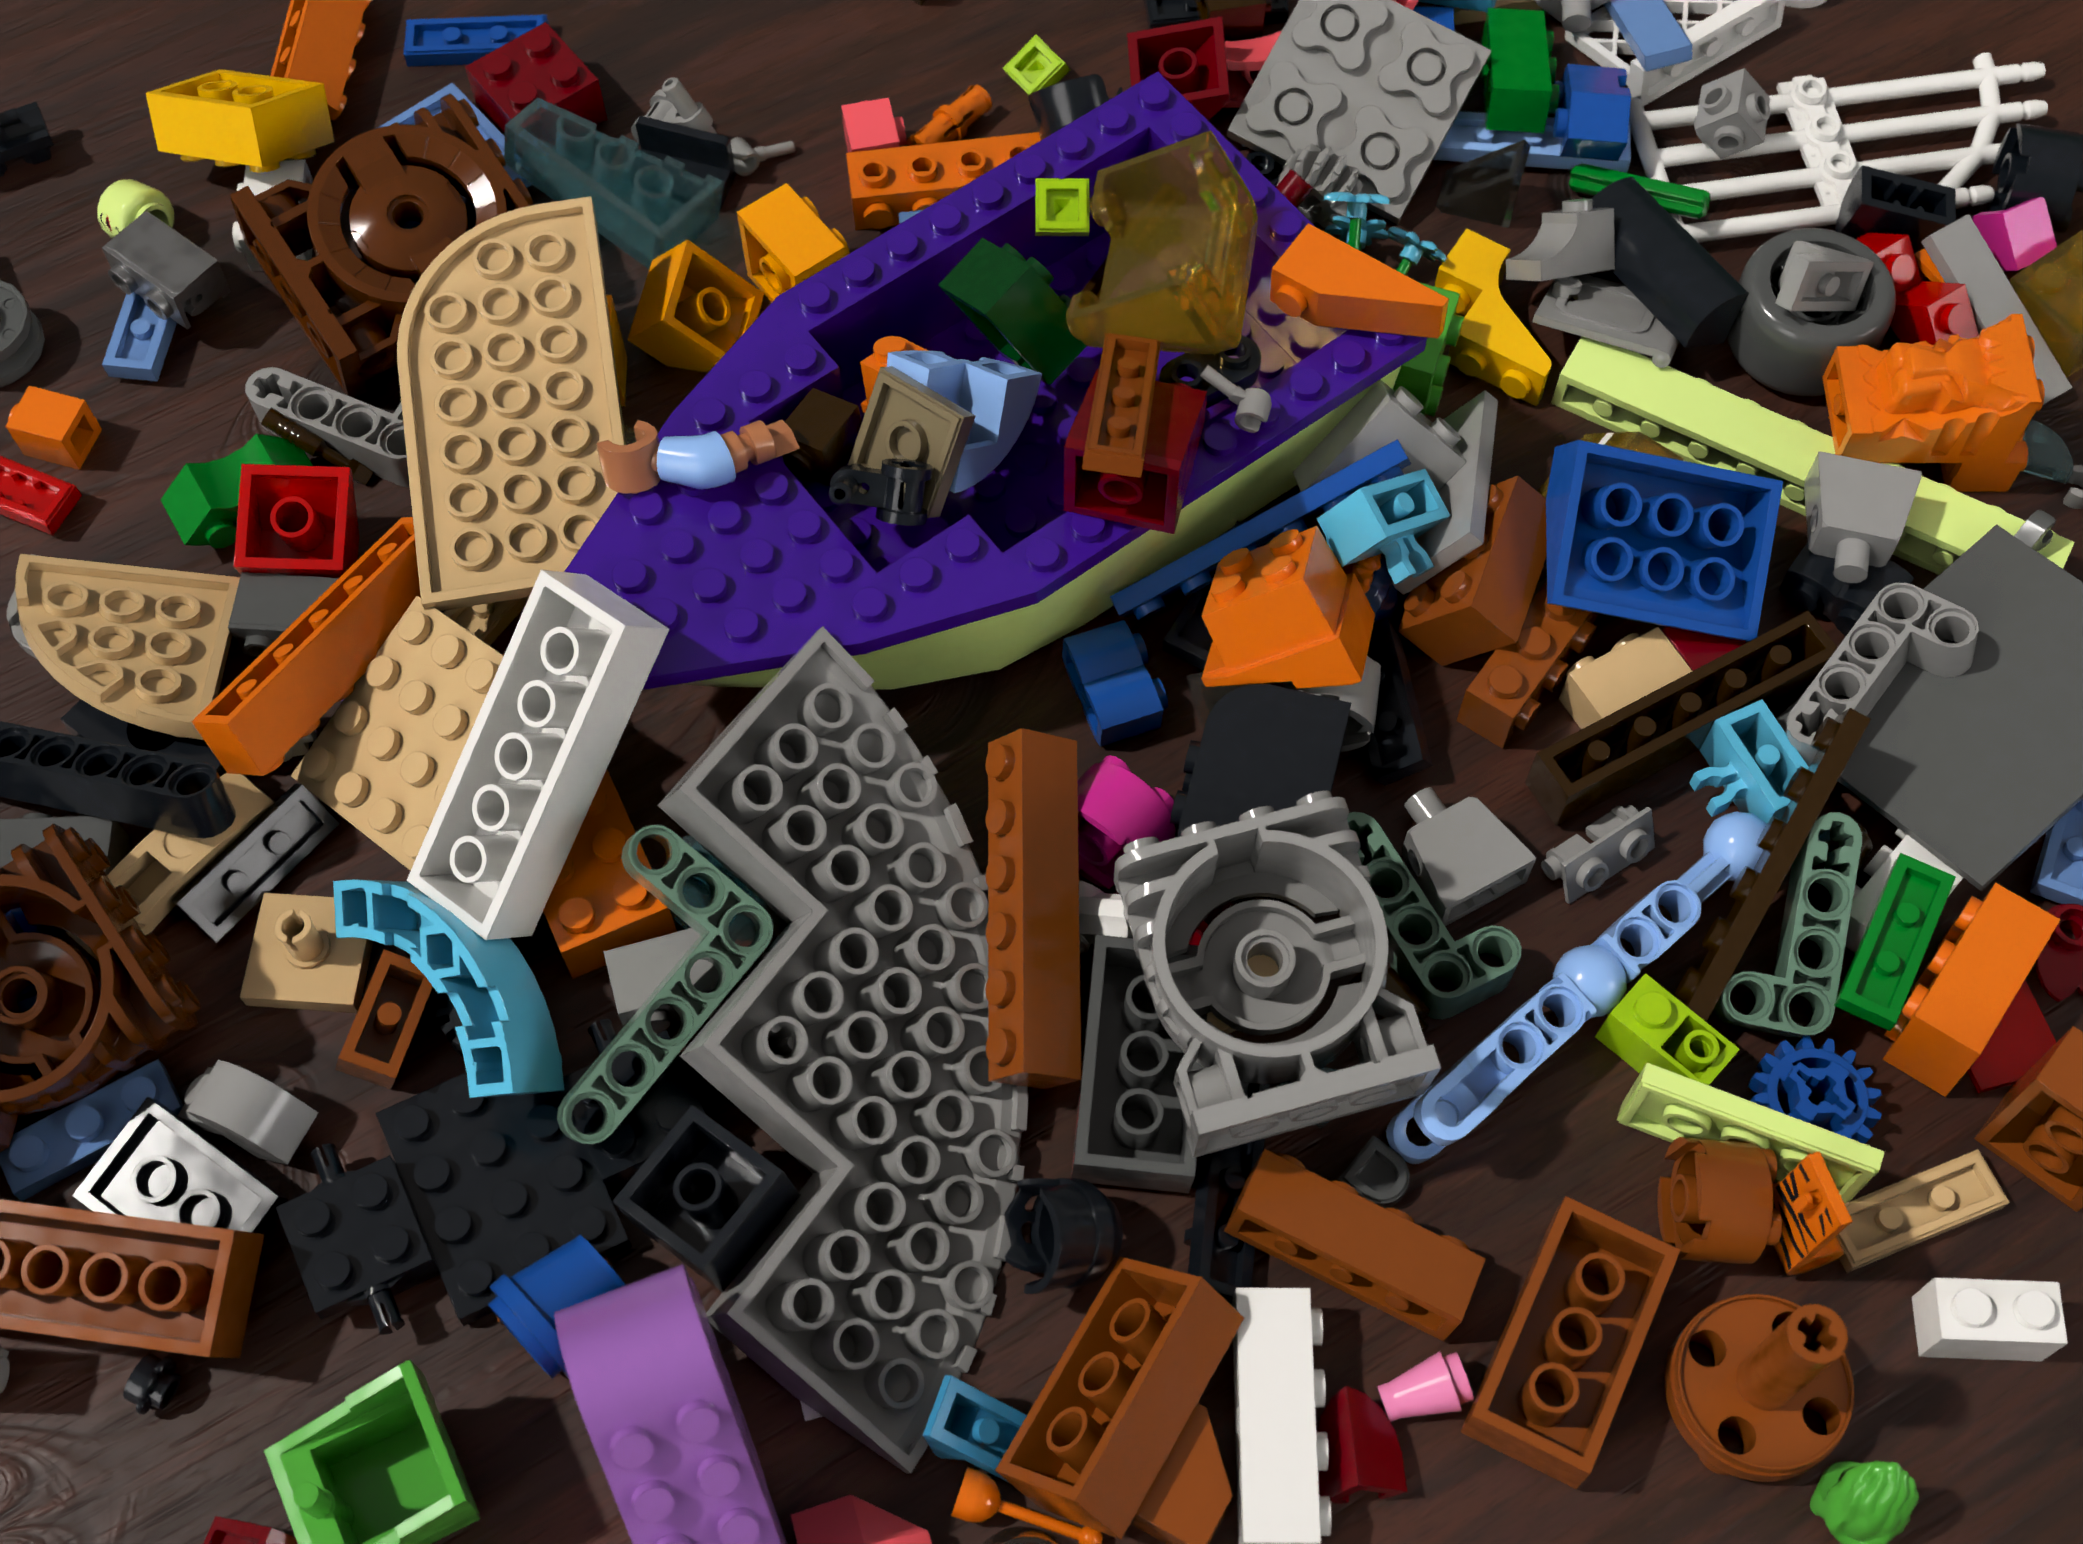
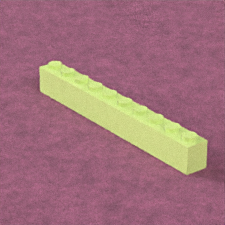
M1582 336L1560 373L1551 404L1677 460L1783 481L1779 505L1806 516L1804 483L1819 451L1835 454L1833 437L1812 429L1801 421L1789 419L1760 406L1755 401L1743 399L1713 386L1704 379L1692 377L1672 367L1659 368L1653 364L1652 358L1635 351ZM1882 463V464H1887V465H1892V466H1897V467L1905 468V467H1903L1902 465H1900V464H1898V463ZM1921 476L1902 536L1893 555L1940 575L1996 524L2014 536L2025 523V520L2006 513L2000 507L1988 505L1960 493L1949 485L1937 483ZM2052 531L2053 537L2051 542L2037 552L2063 569L2075 542Z

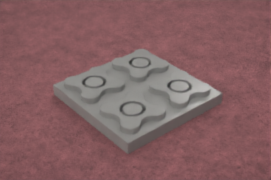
M1299 0L1227 130V137L1256 152H1263L1272 156L1275 162L1283 166L1297 149L1305 150L1311 143L1317 145L1322 151L1330 146L1335 155L1339 157L1347 156L1346 163L1360 170L1357 179L1364 185L1361 193L1381 194L1390 200V204L1367 203V209L1398 225L1487 63L1492 50L1393 0Z

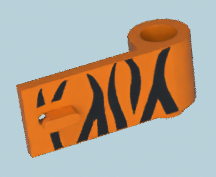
M1820 1151L1808 1154L1782 1181L1772 1185L1773 1208L1780 1212L1782 1219L1781 1237L1778 1244L1774 1247L1786 1274L1789 1276L1817 1269L1841 1257L1845 1252L1837 1235L1853 1222Z

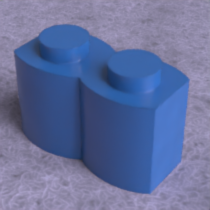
M1122 620L1063 639L1062 659L1067 674L1081 701L1093 736L1100 747L1161 728L1163 710L1168 708V699L1159 678L1152 679L1144 664L1148 663V653L1144 640L1139 633L1132 634L1126 622Z

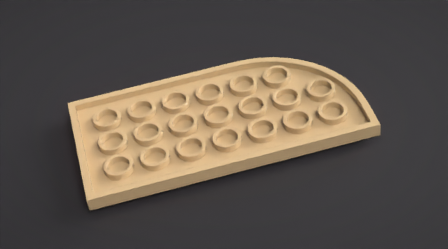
M591 196L526 206L499 214L478 224L449 244L431 262L419 278L406 303L399 326L397 365L421 605L424 610L434 607L439 611L529 597L541 570L559 572L566 570L618 493L611 490L605 484L596 446L597 442L609 440L617 445H626L596 213Z

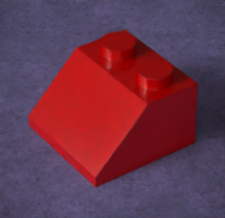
M241 464L234 568L240 574L241 572L340 578L358 560L360 536L353 475L350 467Z

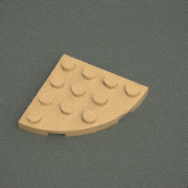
M20 554L15 583L20 625L29 647L53 678L78 698L122 721L149 730L170 734L178 738L204 740L191 721L218 696L232 640L228 624L240 577Z

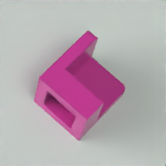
M2043 197L2030 199L2006 210L1982 212L1973 216V222L2003 271H2018L2059 253L2048 208Z

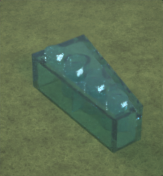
M537 97L505 125L504 159L506 165L555 201L591 196L595 207L598 233L648 269L653 259L687 239L691 242L695 241L719 218L724 181L709 174L703 179L685 171L684 163L669 156H666L663 161L639 150L638 142L623 135L620 138H612L596 131V123Z

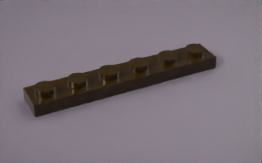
M1851 708L1838 715L1835 720L1827 717L1817 730L1810 746L1818 750L1809 768L1806 769L1800 766L1788 783L1783 796L1791 801L1782 818L1779 819L1773 816L1763 829L1756 846L1764 851L1754 869L1745 866L1734 882L1729 896L1736 899V902L1726 919L1718 916L1709 928L1702 942V946L1709 951L1699 970L1691 966L1676 989L1674 996L1682 1000L1683 1004L1706 1022L1871 720Z

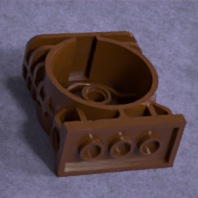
M452 94L440 98L441 112L434 116L424 107L415 111V125H400L396 122L390 126L364 132L345 142L326 159L317 172L312 185L287 179L256 196L249 186L230 194L245 244L345 395L353 398L368 392L366 381L397 365L399 326L406 303L415 287L411 279H419L431 262L449 244L468 231L467 210L460 194L473 203L476 212V226L499 214L533 205L532 198L524 183L519 178L512 180L504 169L506 162L496 142L492 138L485 140L476 128L479 126V122L466 99L458 101ZM349 209V222L355 246L361 256L378 271L362 262L345 241L341 228V219ZM408 220H415L421 223L412 229L399 227L401 223ZM314 248L316 257L308 261L296 258V256ZM335 305L342 315L335 317L333 313L331 314L330 308Z
M52 824L43 830L45 841L33 848L20 844L11 850L13 861L2 868L0 867V1061L20 1066H37L43 1077L37 1080L31 1075H12L0 1071V1152L10 1147L18 1115L66 1107L102 1088L119 1071L125 1072L135 1066L136 1061L134 1058L148 1049L156 1052L168 1044L166 1038L177 1030L189 1031L198 1025V1020L194 1013L201 1009V1005L197 997L183 980L175 983L164 966L171 961L167 950L152 932L144 935L135 921L134 917L141 913L133 897L122 885L114 888L104 870L111 865L105 853L92 838L84 841L73 827L65 830L56 824ZM21 907L28 923L32 926H49L63 929L81 939L93 951L100 963L101 994L94 970L85 956L76 947L51 935L35 932L24 933L11 910ZM34 984L37 990L36 1002L28 1011L21 1013L18 1007V997L22 990Z

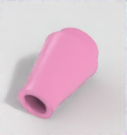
M1439 1351L1393 1380L1377 1386L1390 1422L1401 1418L1462 1411L1461 1404L1474 1400L1468 1378L1457 1352L1442 1356Z

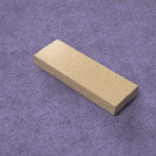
M1979 1149L1845 1203L1853 1222L1837 1235L1845 1252L1839 1257V1260L1846 1273L2003 1209L2009 1203V1200Z

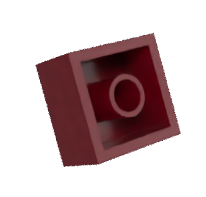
M547 22L465 66L478 109L530 163L607 119L599 80Z

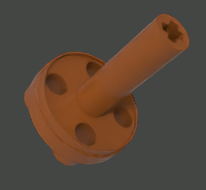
M1746 1294L1724 1299L1708 1306L1686 1325L1675 1342L1670 1346L1665 1369V1393L1669 1411L1676 1427L1689 1446L1697 1453L1705 1467L1720 1475H1732L1749 1481L1775 1482L1787 1480L1807 1472L1824 1460L1835 1449L1845 1434L1854 1405L1853 1375L1844 1352L1848 1342V1334L1844 1322L1836 1312L1823 1305L1807 1304L1799 1306L1791 1301L1771 1295ZM1772 1324H1781L1772 1331ZM1697 1342L1709 1348L1714 1356V1367H1705L1698 1364L1690 1354L1689 1343ZM1803 1408L1815 1410L1823 1417L1827 1427L1826 1435L1817 1434L1807 1427L1803 1419ZM1719 1427L1730 1428L1741 1437L1744 1446L1743 1454H1733L1722 1446L1718 1437Z

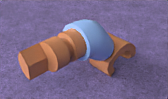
M783 419L769 425H765L763 421L757 420L740 427V435H737L734 431L721 435L716 431L697 436L663 437L661 442H659L658 432L654 426L648 422L637 420L633 427L636 438L635 443L617 445L609 440L596 443L606 486L613 491L623 494L647 491L656 486L660 480L700 490L715 488L735 481L736 473L747 470L749 461L754 465H759L800 449L792 429Z

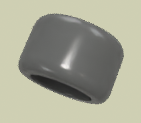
M1804 228L1784 232L1765 242L1748 260L1738 283L1749 294L1727 335V340L1731 352L1739 365L1761 384L1790 395H1825L1822 376L1837 346L1868 345L1876 350L1879 349L1891 325L1896 309V291L1892 276L1884 262L1874 251L1848 235L1817 228ZM1795 241H1805L1863 257L1874 262L1855 311H1789L1775 304L1780 291L1778 282Z

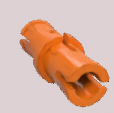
M980 85L969 86L950 105L944 104L937 108L933 113V119L907 139V146L963 139L967 134V128L983 114L991 110L992 100L990 95Z

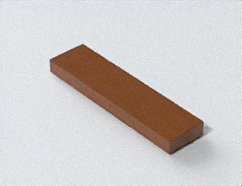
M1105 333L1084 450L1083 470L1142 477L1161 341Z

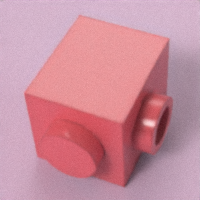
M889 98L841 105L848 152L895 148L907 145L902 116L893 117Z

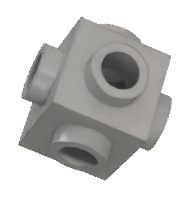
M1745 68L1702 85L1698 112L1694 120V127L1698 138L1703 143H1707L1720 159L1764 143L1767 119L1770 117V97Z

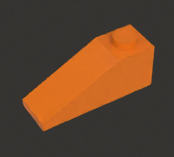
M1309 223L1275 263L1271 273L1270 301L1275 303L1284 313L1293 317L1299 316L1315 326L1437 339L1444 331L1449 298Z

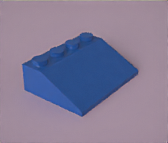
M1583 440L1555 446L1546 495L1547 604L1745 642L1757 638L1783 481Z

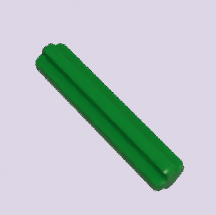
M1584 163L1574 166L1570 174L1569 187L1574 192L1595 196L1611 183L1623 178L1633 177L1668 213L1700 219L1706 216L1709 210L1711 195L1706 190Z

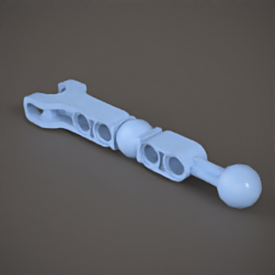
M1737 811L1724 814L1715 819L1703 838V857L1677 880L1666 881L1636 902L1599 935L1593 943L1575 947L1564 953L1556 964L1552 980L1540 988L1537 994L1523 1003L1481 1042L1431 1083L1423 1095L1416 1096L1391 1119L1386 1130L1389 1146L1406 1162L1411 1164H1420L1432 1158L1446 1146L1466 1136L1491 1114L1521 1082L1575 1034L1584 1022L1590 1018L1601 1017L1610 1013L1623 999L1627 983L1636 978L1641 973V969L1656 960L1695 925L1700 918L1701 904L1726 881H1736L1745 866L1754 869L1764 851L1756 846L1767 823L1752 813ZM1659 905H1662L1669 911L1672 922L1663 917L1659 910ZM1620 938L1626 939L1632 945L1635 956L1630 955L1624 950ZM1543 1006L1550 1008L1556 1014L1559 1022L1558 1027L1551 1025L1543 1015ZM1503 1041L1509 1042L1516 1048L1519 1053V1063H1515L1507 1058L1503 1051ZM1413 1117L1421 1131L1430 1139L1426 1146H1417L1408 1140L1406 1127L1408 1121Z

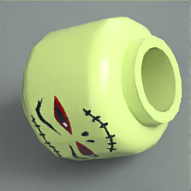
M133 179L118 180L109 185L101 195L97 206L100 226L112 239L146 210L171 228L174 225V209L170 200L161 191Z

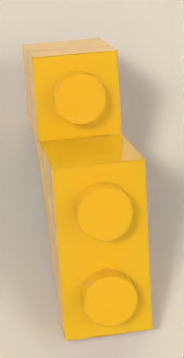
M1466 228L1447 255L1446 261L1438 268L1434 287L1460 293L1456 313L1465 316L1455 347L1451 346L1449 356L1451 359L1449 364L1458 367L1466 375L1476 376L1502 389L1513 398L1522 399L1537 406L1542 398L1552 363L1548 355L1505 302L1500 293L1499 285L1503 281L1506 259L1509 258L1511 249Z

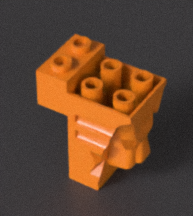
M2011 314L1996 325L1982 329L1980 334L1974 338L1966 339L1956 334L1949 336L1947 341L1939 338L1935 345H1931L1926 341L1913 344L1898 342L1893 344L1889 350L1878 351L1868 345L1837 346L1822 376L1835 454L1877 463H1940L1944 484L1951 486L1958 492H2008L2020 471L2026 468L2028 446L2022 439L2032 417L2041 410L2045 397L2044 384L2042 380L2037 379L2033 364L2035 355L2034 339L2032 336L2027 335L2023 314Z

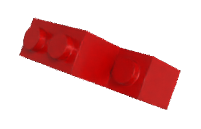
M1866 233L1856 239L1880 257L1892 276L1896 291V309L1890 326L1901 342L1913 344L1926 341L1931 345H1935L1939 338L1947 341L1951 335L1958 334L1966 339L1979 335L1966 285L1921 281L1909 235Z

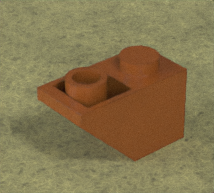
M1198 1403L1191 1413L1167 1460L1161 1467L1134 1517L1133 1525L1164 1544H1210L1229 1508L1233 1496L1207 1408Z

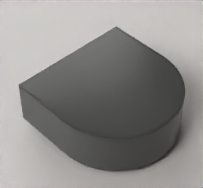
M1373 1135L1338 1178V1181L1354 1187L1361 1197L1383 1208H1390L1403 1198L1409 1184L1410 1175L1405 1160L1396 1151Z

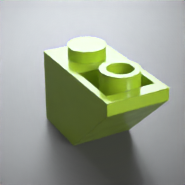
M1646 973L1610 1012L1595 1036L1639 1074L1646 1063H1650L1706 1085H1710L1740 1050Z

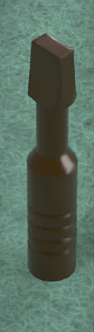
M272 407L261 422L262 426L275 432V434L288 440V442L311 456L322 457L337 467H350L353 480L364 486L367 485L374 474L373 471L354 458L350 460L328 447L324 439Z

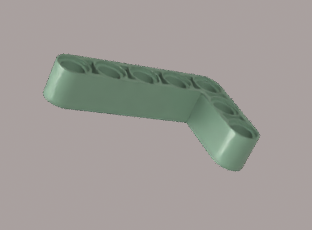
M653 824L643 827L627 839L622 849L621 857L624 869L641 886L700 934V937L563 1098L558 1107V1124L565 1136L575 1142L595 1144L604 1141L615 1131L761 955L773 937L774 926L768 912L674 831L662 825ZM646 838L655 839L663 845L666 852V861L662 868L657 870L648 869L641 864L637 856V846L641 840ZM692 876L700 877L710 886L711 899L706 907L695 908L684 899L683 885L687 878ZM736 914L745 915L755 925V938L748 947L739 946L730 938L728 931L729 923ZM699 959L711 962L718 972V982L709 993L697 990L691 983L690 970ZM661 1005H668L679 1014L680 1028L677 1034L670 1039H662L657 1036L651 1026V1017L654 1011ZM625 1051L635 1054L642 1065L639 1079L633 1085L627 1087L617 1083L611 1071L615 1057ZM591 1098L601 1106L603 1118L600 1126L595 1131L583 1134L573 1126L571 1119L572 1110L581 1100Z

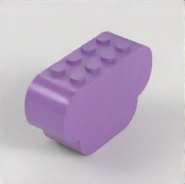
M678 1265L556 1311L554 1318L559 1345L572 1390L632 1543L787 1544L741 1406L693 1278L689 1277L685 1265Z

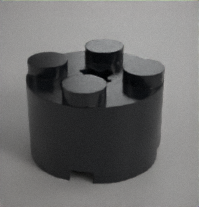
M2016 124L2017 128L2011 127L2004 136L1994 162L1992 174L1999 175L1997 182L1998 191L1994 190V199L1987 203V212L2006 210L2030 199L2043 197L2046 201L2053 232L2064 233L2071 221L2072 201L2075 192H2083V134L2035 125Z

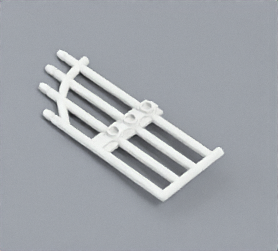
M1985 52L1974 58V69L1833 88H1828L1824 77L1817 78L1812 77V75L1793 77L1790 82L1777 84L1778 95L1769 96L1770 115L1786 113L1792 131L1766 134L1764 143L1720 159L1707 143L1659 149L1657 147L1652 130L1694 125L1698 105L1645 112L1641 99L1631 98L1630 131L1646 177L1669 182L1665 167L1800 150L1806 169L1684 184L1683 186L1708 191L1711 195L1710 201L1814 187L1821 205L1820 207L1684 224L1682 216L1669 213L1697 242L1836 224L1845 193L1862 165L1899 175L1951 169L1938 184L1955 189L1956 208L1967 207L1968 204L1971 206L1983 205L1994 199V189L1991 186L1978 185L1971 186L1969 189L1961 187L1982 165L1994 164L2001 143L1992 144L1999 124L2017 122L2023 118L2025 120L2037 119L2045 116L2048 112L2047 102L2043 100L2024 101L2023 104L2021 102L2001 104L1999 85L2019 83L2020 80L2022 82L2035 81L2045 76L2046 69L2045 65L2039 62L2022 63L2021 66L2019 64L1995 66L1991 53ZM1979 88L1981 107L1843 125L1836 109L1837 106ZM1977 127L1971 146L1966 148L1857 162L1850 143Z

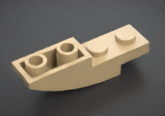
M225 773L220 777L236 811V818L227 830L209 838H193L154 829L107 875L114 888L122 885L135 900L141 913L134 917L144 935L152 932L175 907V904L171 901L275 803L246 776ZM68 931L66 932L98 961L93 951L81 939Z

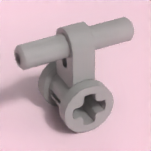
M674 77L667 79L663 83L662 89L656 91L650 100L651 108L644 116L717 134L712 127L713 118L703 104L694 102L679 79ZM638 117L632 125L631 132L635 140L639 143L636 130V123L639 119Z

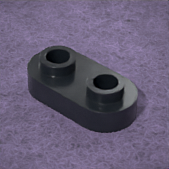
M1240 334L1222 335L1167 362L1160 371L1159 381L1169 384L1183 383L1194 389L1207 391V409L1228 398L1200 376L1207 365L1211 366L1236 386H1240L1245 390L1251 387L1258 379L1261 351L1257 344L1246 336ZM1228 356H1236L1239 358H1230ZM1183 377H1191V378H1193L1194 380H1193V381H1183V380H1181V378H1183Z

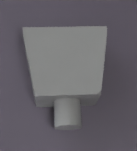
M1819 451L1804 483L1808 549L1815 555L1835 558L1833 574L1835 578L1846 583L1864 581L1867 578L1869 565L1875 567L1886 566L1902 536L1921 480L1922 471Z
M1428 787L1415 793L1405 803L1404 807L1417 825L1407 831L1401 850L1408 870L1445 926L1527 882L1536 857L1478 798L1467 797L1446 808L1435 791Z

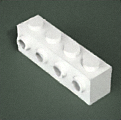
M1236 1288L1232 1306L1244 1317L1233 1338L1238 1543L1321 1544V1536H1330L1331 1534L1329 1496H1319L1318 1471L1328 1470V1438L1326 1432H1316L1315 1408L1325 1407L1324 1369H1314L1313 1345H1322L1323 1340L1321 1308H1311L1310 1288Z

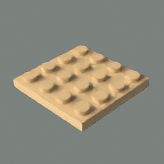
M416 596L377 651L376 658L369 663L366 672L354 684L353 692L342 701L291 774V777L300 784H303L306 789L411 871L504 655L438 609L431 607L424 610L421 605V598Z

